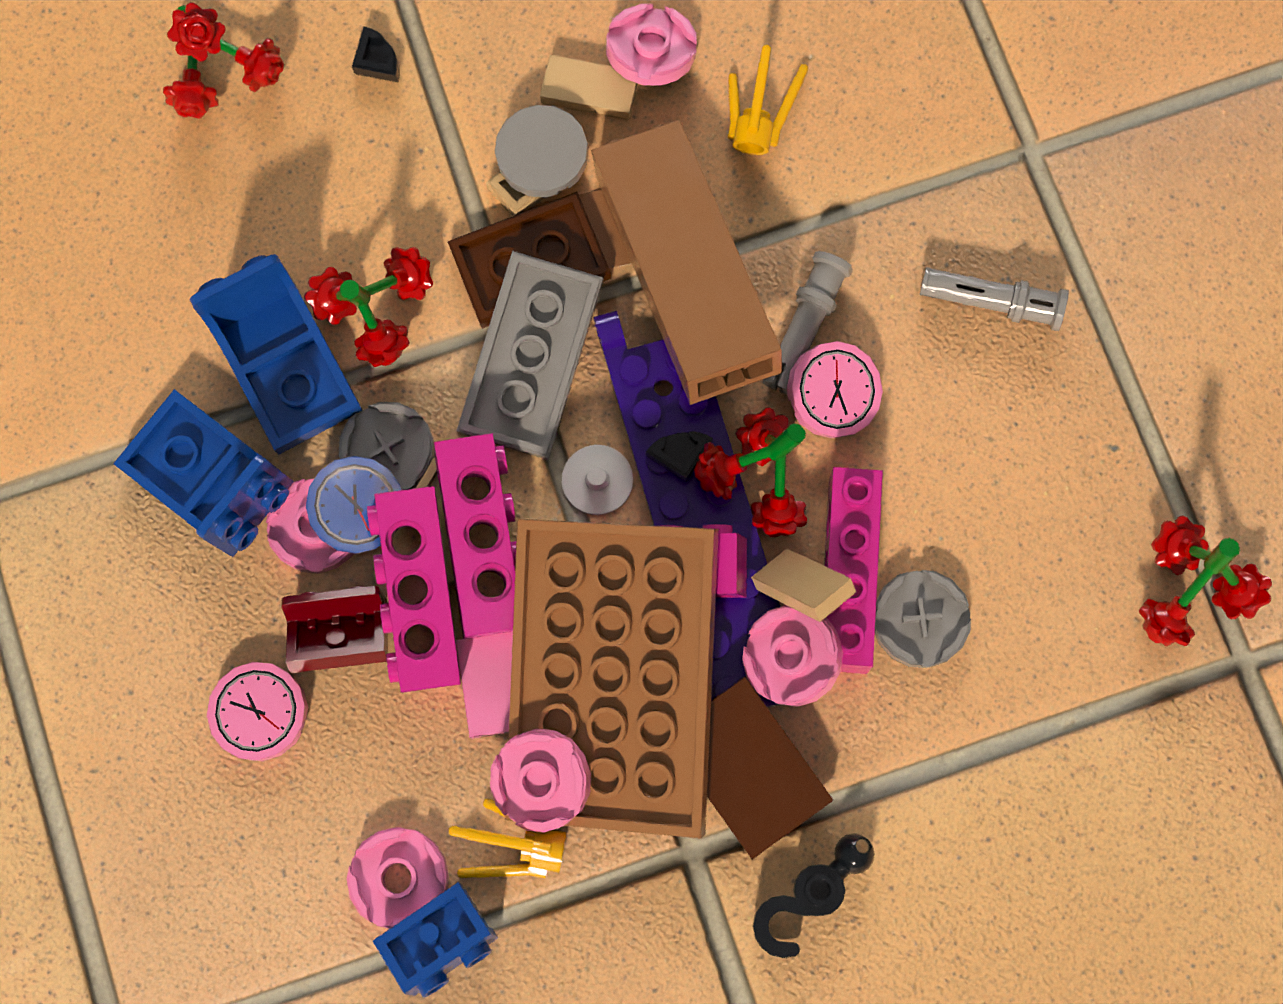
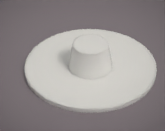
M590 445L578 450L568 459L562 472V487L568 501L578 510L592 515L607 514L618 509L628 499L633 486V473L627 459L616 449L605 445Z

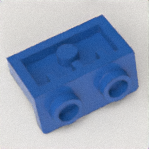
M458 882L374 939L373 943L403 993L412 996L421 993L422 997L425 998L444 987L450 981L446 974L463 963L466 968H469L487 957L492 952L489 944L498 939V936L494 929L487 925L464 886Z

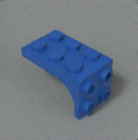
M276 254L254 257L248 260L240 271L224 279L216 278L204 283L198 289V292L191 296L190 302L193 308L203 319L220 346L266 436L278 455L363 411L300 291Z
M175 389L113 463L197 530L196 534L203 540L232 557L238 551L246 549L254 541L258 534L257 527L269 512H275L284 504L289 495L288 488L294 482Z

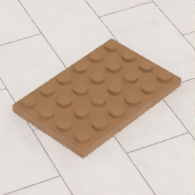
M534 519L517 520L508 741L514 736L534 729L555 730L572 739L585 754L591 772L590 795L583 810L564 826L702 838L705 835L719 529ZM505 815V820H511L508 815Z

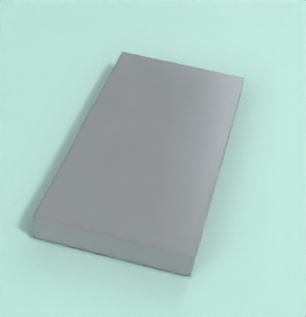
M512 251L457 432L469 437L493 433L496 445H503L506 448L549 460L602 288L603 277Z

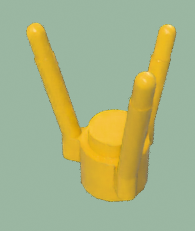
M768 44L763 45L761 50L751 108L744 109L742 116H740L737 75L731 73L728 77L730 127L727 138L733 140V148L751 155H764L769 152L770 146H778L780 131L808 71L806 64H802L799 67L772 123L770 121V113L762 110L771 47Z
M487 798L483 801L485 808L504 816L494 800ZM451 826L448 830L451 836L522 850L520 860L530 862V864L460 868L457 871L459 878L525 875L546 878L547 870L558 873L560 871L567 832L555 829L547 832L526 830L525 837L519 838L458 826Z

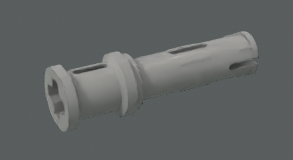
M816 251L814 253L813 261L815 265L805 287H799L796 293V302L799 305L780 345L782 349V373L763 379L764 385L775 391L779 387L780 393L787 394L790 370L800 355L810 349L825 316H830L831 313H834L837 307L835 297L844 278L850 277L853 271L851 264L831 253Z
M926 267L920 295L1007 313V318L1011 319L1012 322L1019 323L1021 319L1049 324L1051 330L1059 331L1066 310L1069 290L1060 289L1057 293L1030 287L1029 282L1023 280L1015 282V285Z

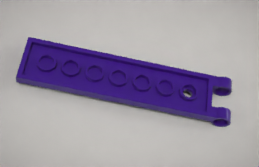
M617 311L595 316L593 319L653 525H674L703 528L704 525L713 524L733 526V533H738L747 538V598L715 599L712 700L743 676L746 677L742 657L744 646L747 647V641L750 637L748 633L754 622L767 611L780 607L779 601L758 591L751 578L767 565L757 528L752 525L753 515L740 473L736 475L737 487L732 490V498L724 500L722 497H716L713 492L704 491L701 488L700 481L695 477L694 471L686 482L646 456L647 449L658 439L689 431L700 432L712 437V444L714 446H721L724 453L728 456L734 455L717 397L714 396L690 405L664 340L627 349ZM665 380L672 384L673 390L669 395L660 396L655 392L654 387L659 381ZM758 694L767 708L781 705Z

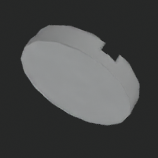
M534 105L517 111L504 122L496 137L495 156L501 174L513 189L527 196L547 198L557 195L558 191L564 190L568 186L570 188L579 181L587 166L588 143L582 126L570 113L555 106Z
M377 402L369 405L368 409L351 417L340 436L339 458L357 456L373 459L391 471L399 482L401 490L417 487L434 458V439L428 424L414 409L398 402Z
M912 571L897 575L883 587L876 600L875 636L878 644L892 659L908 667L930 668L947 662L962 649L971 630L967 598L952 579L936 571Z

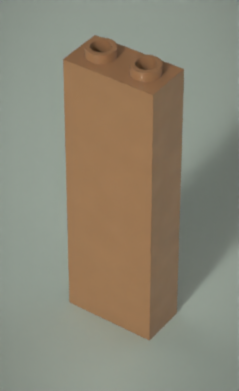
M680 120L666 125H656L645 132L621 140H611L601 147L592 149L596 178L690 405L782 373V349Z

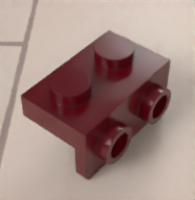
M354 586L343 590L318 593L304 592L300 595L284 596L281 607L287 620L286 665L289 672L296 673L387 662L388 633L384 634L382 628L380 604H384V600L378 586Z

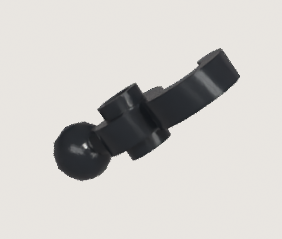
M855 833L845 835L836 844L835 859L829 866L822 864L808 866L798 874L793 887L794 897L785 895L771 897L760 905L754 915L752 927L754 937L763 950L772 956L780 958L794 957L799 954L800 947L797 943L777 941L772 937L768 927L770 919L774 914L781 911L801 916H823L837 910L844 900L845 886L843 880L849 874L865 872L874 861V848L869 839ZM858 840H864L868 844V850L865 853H860L856 849Z

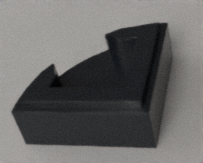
M363 26L352 64L354 74L398 82L399 64L393 48L378 31Z
M696 431L664 436L647 449L646 456L687 482L697 465L696 462L699 460V455L704 452V444L708 442L713 443V438Z

